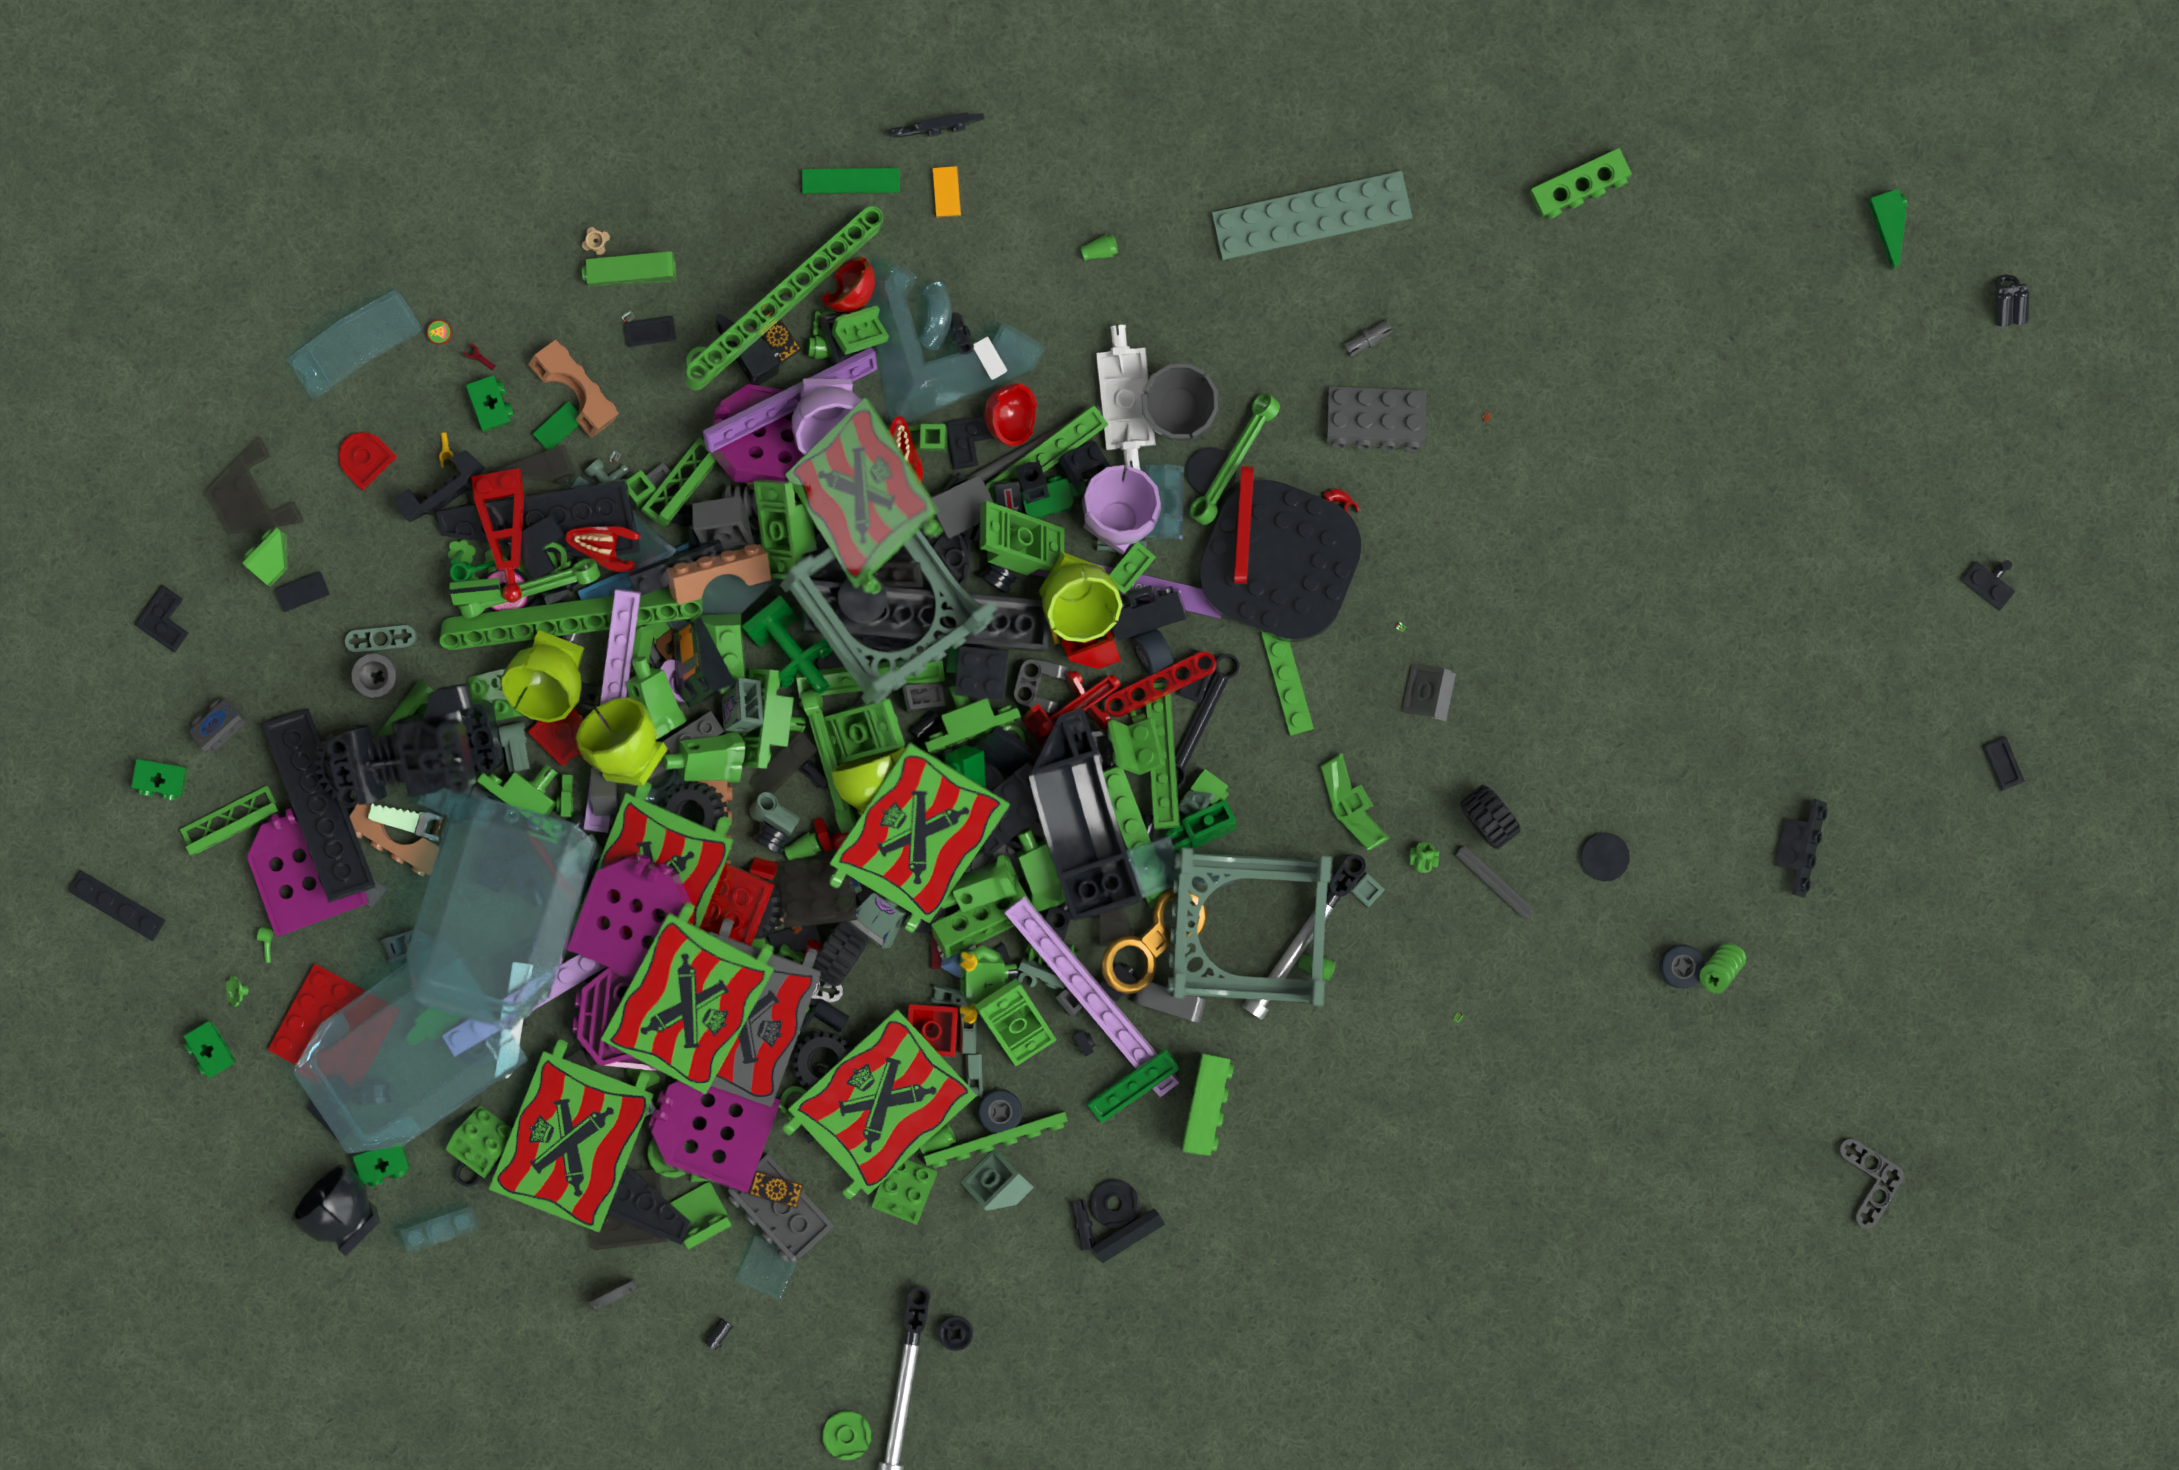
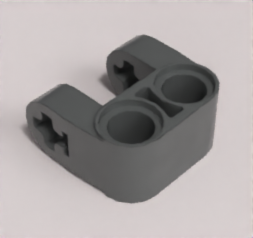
M1026 660L1021 666L1014 690L1015 700L1018 704L1030 709L1039 703L1045 713L1054 715L1057 713L1059 703L1036 697L1043 674L1066 680L1065 674L1069 668L1045 661ZM1030 664L1036 665L1039 669L1037 676L1033 678L1026 676L1024 672L1026 666ZM1022 688L1030 689L1032 691L1031 699L1028 701L1020 700L1018 697L1019 690Z

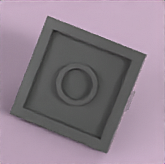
M1412 665L1402 712L1446 721L1456 674L1451 673V670Z

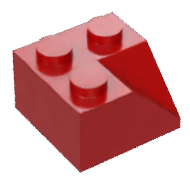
M909 1004L908 1021L940 1056L955 1057L959 1007Z

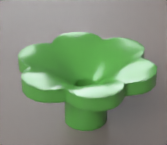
M230 976L229 981L226 982L227 1001L231 1002L233 1007H237L239 1002L242 1001L243 995L248 994V987L246 985L242 986L236 976Z

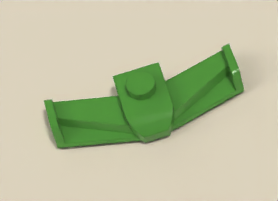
M1342 753L1320 766L1332 804V811L1337 820H1340L1369 851L1386 842L1390 837L1365 812L1373 807V804L1362 785L1352 789Z

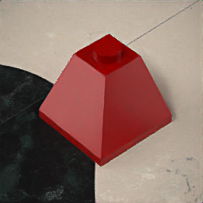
M1110 630L1104 636L1087 642L1068 641L1060 636L1069 661L1096 669L1121 661Z

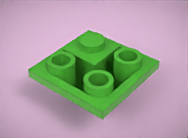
M278 528L274 531L270 529L261 538L263 542L258 548L252 547L245 554L246 560L243 562L250 571L270 587L288 569L287 534Z

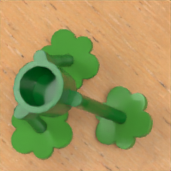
M462 539L460 542L454 540L450 543L448 556L453 559L451 561L453 566L451 567L450 575L454 581L480 580L475 577L474 572L488 568L490 574L491 571L498 569L492 550L486 551L484 564L472 566L470 563L473 561L472 556L476 552L475 547L468 545V541Z

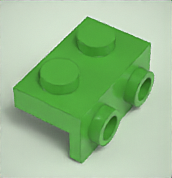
M877 305L870 308L864 307L854 313L842 314L835 319L831 333L845 355L888 341L889 335L878 319L880 309Z

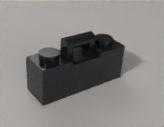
M1148 585L1128 592L1131 603L1126 604V601H1122L1118 621L1116 620V624L1112 627L1116 640H1123L1187 619V612L1179 588L1173 589L1172 586H1168L1158 590L1159 594L1154 595L1152 586ZM1149 596L1150 600L1137 604V599Z

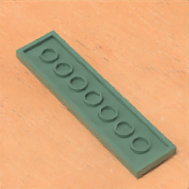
M1402 171L1212 212L1222 261L1413 218Z

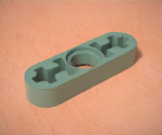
M408 625L353 630L347 634L345 645L350 651L355 653L408 648L416 642L417 634ZM405 629L407 633L412 634V638L408 639V643H404L402 639H395L396 645H391L393 640L390 633L391 630H395L394 635L403 634ZM379 632H384L388 636V641L383 646L376 645L374 641L375 635ZM366 633H370L369 641L372 647L367 648L368 643H360L359 648H355V645L350 644V640L354 639V635H358L360 639L367 638Z

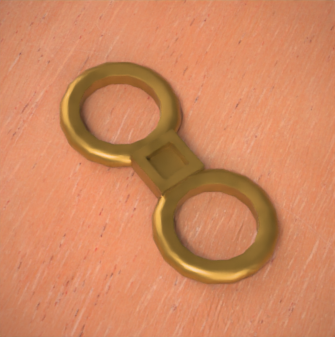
M1173 888L1162 893L1156 901L1153 910L1154 924L1140 937L1132 935L1119 937L1111 942L1105 950L1101 963L1103 976L1108 985L1117 992L1124 994L1138 993L1146 988L1154 978L1156 958L1171 944V931L1164 922V910L1170 900L1178 897V894H1173ZM1189 891L1188 894L1193 899V906L1197 905L1198 897ZM1203 904L1198 917V937L1204 930L1207 920L1205 904ZM1187 932V933H1186V938H1187L1189 935H1191L1192 933ZM1124 946L1136 947L1145 958L1143 975L1138 981L1131 984L1122 983L1113 972L1112 963L1114 956Z

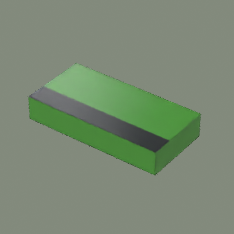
M499 578L450 583L453 605L502 601Z

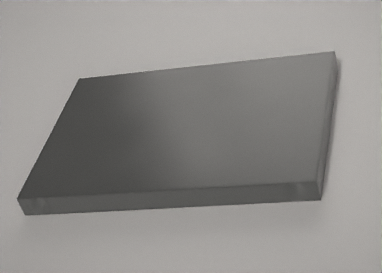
M980 475L974 476V478L935 497H931V500L938 509L935 517L946 540L952 539L953 536L980 524V504L985 501L994 503Z

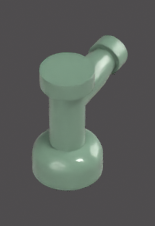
M597 459L584 471L588 476H595L601 483L620 480L624 474L629 472V469L622 464L618 470L607 476L602 470L604 466L602 461Z

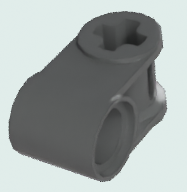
M414 929L383 939L380 943L385 946L389 957L387 961L388 964H391L426 949L430 943V937L426 931ZM416 933H419L423 938V942L419 947L414 946L412 943V937Z

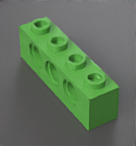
M1620 148L1532 188L1530 194L1541 218L1548 216L1549 219H1552L1562 214L1561 209L1567 206L1574 209L1584 204V198L1592 195V198L1595 199L1606 193L1605 189L1612 185L1616 189L1627 184V179L1630 178L1632 173ZM1599 170L1608 171L1610 179L1607 181L1600 180L1597 172ZM1577 180H1584L1588 185V189L1586 191H1579L1575 186V182ZM1562 190L1566 195V199L1561 202L1555 200L1553 192Z
M1019 884L1017 896L1002 898L965 912L959 909L956 913L948 917H941L931 924L933 937L946 959L1014 927L1013 922L1005 914L1006 909L1001 910L1000 908H1009L1023 896L1029 900L1021 885Z

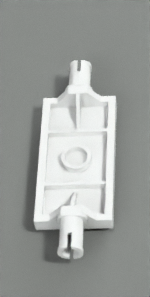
M1115 325L1110 326L1113 348L1108 352L1097 353L1102 412L1103 417L1109 424L1104 428L1106 450L1121 449L1124 452L1126 472L1127 465L1132 467V464L1133 468L1141 470L1138 449L1145 446H1154L1156 442L1155 433L1142 414L1141 394H1143L1142 390L1149 380L1146 348L1130 349L1127 346L1126 325H1118V327Z

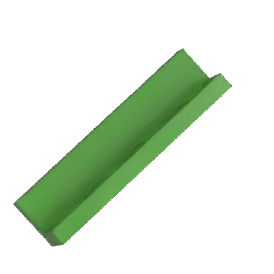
M700 437L641 510L664 528L667 527L717 464V460L712 456L713 452H709L704 460L696 461L695 451L699 446L708 451L705 441ZM693 466L694 472L689 478H682L681 468ZM672 484H679L680 490L675 496H667L666 487ZM665 502V509L661 512L660 516L650 509L654 503Z
M267 785L183 827L180 831L188 845L186 849L189 855L194 856L271 817V815L281 812ZM266 793L271 804L261 809L253 807L256 797ZM252 799L250 805L244 804L245 802ZM242 805L249 808L247 816L239 820L231 818L235 807ZM230 810L229 816L222 815ZM217 816L226 818L225 827L217 831L210 829L213 818ZM208 821L207 827L200 826ZM195 827L205 830L203 838L192 843L187 831Z

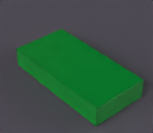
M568 401L537 429L533 435L551 452L580 426L576 421L579 412Z

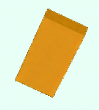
M957 166L933 168L936 217L961 216Z

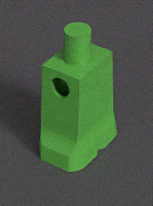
M640 656L632 660L636 676L625 683L629 697L641 702L649 710L657 731V738H660L670 732V730L683 724L686 718L683 711L677 705L665 671L650 668L646 656Z
M738 732L715 737L680 741L678 754L663 756V768L665 770L677 769L684 781L723 780L738 783L741 778L745 744Z
M1031 829L1019 832L1017 836L1023 849L1015 852L1029 888L1030 902L1037 911L1060 905L1065 901L1046 841L1043 839L1036 842Z
M1002 854L998 856L996 862L962 875L941 907L945 909L959 904L961 911L965 912L1002 898L1017 896L1019 881L1010 858Z

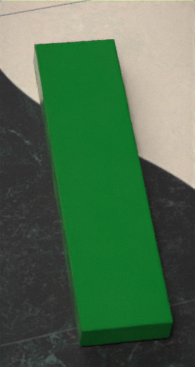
M900 168L802 169V193H900Z
M1164 1048L1087 1102V1105L1098 1120L1103 1123L1180 1070L1181 1066L1168 1049Z

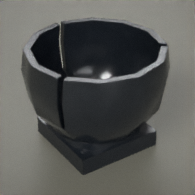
M343 1164L330 1169L314 1183L296 1206L291 1220L300 1231L317 1241L336 1242L338 1250L345 1257L381 1222L377 1207L368 1200L366 1185L357 1173Z

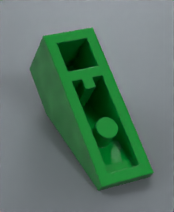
M1899 189L1868 200L1891 270L1900 265L1907 212L1905 208L1908 207L1906 197L1903 193L1900 194Z

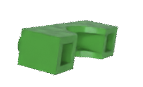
M945 424L908 426L916 452H947V427Z

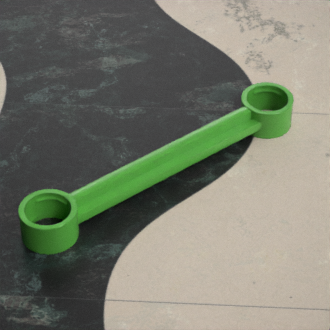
M1262 393L1255 398L1252 404V411L1254 413L1205 496L1197 498L1192 503L1189 514L1200 524L1207 525L1214 520L1218 511L1215 505L1264 422L1272 420L1278 414L1280 403L1270 394Z
M587 558L577 562L573 568L517 585L522 590L521 598L574 582L579 584L591 583L599 578L600 571L596 561L592 558ZM502 595V601L458 605L462 617L472 618L481 614L485 608L506 603L507 601Z
M815 689L801 692L802 703L810 720L836 809L835 814L839 829L842 834L850 832L856 824V820L849 803L840 797L833 783L831 771L838 764L822 713L823 708L820 696Z

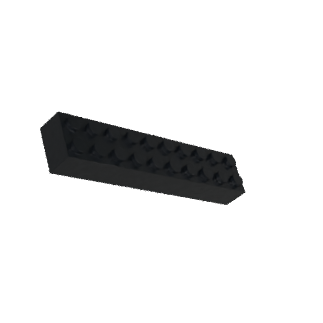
M811 580L851 636L920 642L928 633L935 616L933 591L884 587L887 593V604L883 613L877 619L868 623H855L848 620L839 609L837 594L843 583ZM968 594L983 605H987L992 601L997 610L993 614L994 619L990 621V624L974 636L971 632L964 637L966 642L962 645L1034 652L1047 650L1049 625L1043 610L1042 600ZM946 602L942 603L941 608L943 611L952 610L951 607L947 608ZM802 607L800 632L821 633ZM944 616L939 620L944 628L952 629L956 627V621L952 617ZM936 631V632L933 634V637H934L935 639L939 640V639L937 638L938 636H940V635H945V636H947V635L941 633L940 631Z

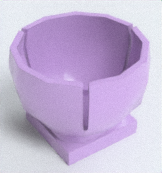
M803 379L800 402L792 416V428L795 443L804 455L862 401L852 392L853 383L851 379Z
M1124 465L1107 467L1090 480L1082 498L1085 517L1083 528L1122 555H1124L1131 544L1137 543L1153 530L1161 512L1157 485L1145 472L1128 465L1124 479H1122Z

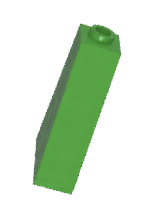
M672 251L586 259V266H582L583 281L587 280L588 286L677 282L676 260Z

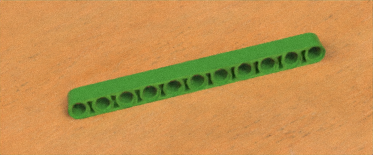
M874 206L865 208L688 365L685 375L686 385L693 390H700L856 253L879 232L883 221L882 211ZM873 218L877 223L869 224L865 219ZM855 233L860 238L852 239L848 234ZM837 248L841 250L842 254L836 255L832 253L831 249ZM822 264L825 269L817 270L813 265ZM804 279L808 284L802 286L796 280ZM779 295H787L790 300L783 301L779 298ZM769 310L773 315L767 317L761 311ZM750 325L755 328V331L747 332L744 326ZM734 341L737 343L738 346L732 348L729 347L726 344V342ZM714 356L719 358L720 362L712 363L708 358ZM698 372L703 377L695 379L691 376V373Z
M670 588L656 590L640 596L636 626L696 618L702 613L703 594L701 599L679 605L671 596ZM615 596L481 613L472 618H464L462 616L447 618L441 624L440 644L445 649L457 650L535 639L538 630L553 636L608 630L611 627Z

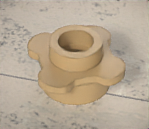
M594 227L588 228L586 239L582 243L583 249L586 251L593 250L598 255L604 254L605 244L610 239L609 234L597 231Z

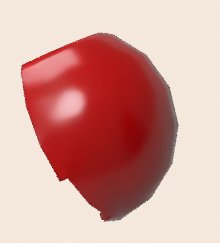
M856 257L842 265L834 276L838 284L836 292L834 294L825 292L824 296H821V302L832 311L849 313L866 305L872 298L875 288V273L866 258Z
M1021 383L1009 384L996 390L988 398L984 419L986 427L997 441L1009 446H1019L1026 442L1033 434L1036 407L1038 405L1035 395L1029 387Z

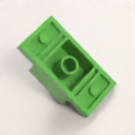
M760 479L754 481L762 548L768 555L771 578L784 579L792 568L803 561L802 554L817 550L814 532L816 526L802 501H795L792 482Z
M989 501L980 504V548L987 550L988 562L1024 575H1029L1037 569L1051 572L1060 555L1064 552V528Z
M749 669L748 679L761 681L764 723L748 733H741L745 744L742 767L767 769V764L771 758L769 747H788L789 731L802 733L805 729V726L796 725V723L805 724L804 717L791 716L794 698L776 695L780 686L779 671Z
M953 686L949 688V691L952 694L957 709L942 715L948 734L943 735L942 732L929 737L930 741L925 744L931 755L986 734L995 726L1002 728L1020 721L1021 716L1018 708L1012 709L1011 706L998 710L999 715L994 716L987 698L976 703H970L969 697L956 696V687Z
M884 698L877 704L872 701L868 705L861 704L824 716L837 764L905 746L898 725V718L893 711L890 699Z
M544 764V767L533 781H528L519 773L514 772L506 784L504 780L493 773H490V775L483 773L477 780L480 784L554 840L561 841L565 834L562 831L564 826L554 818L550 817L547 820L548 816L557 806V802L545 793V788L554 776L558 774L554 769Z
M1017 978L975 1005L1015 1066H1018L1057 1040Z

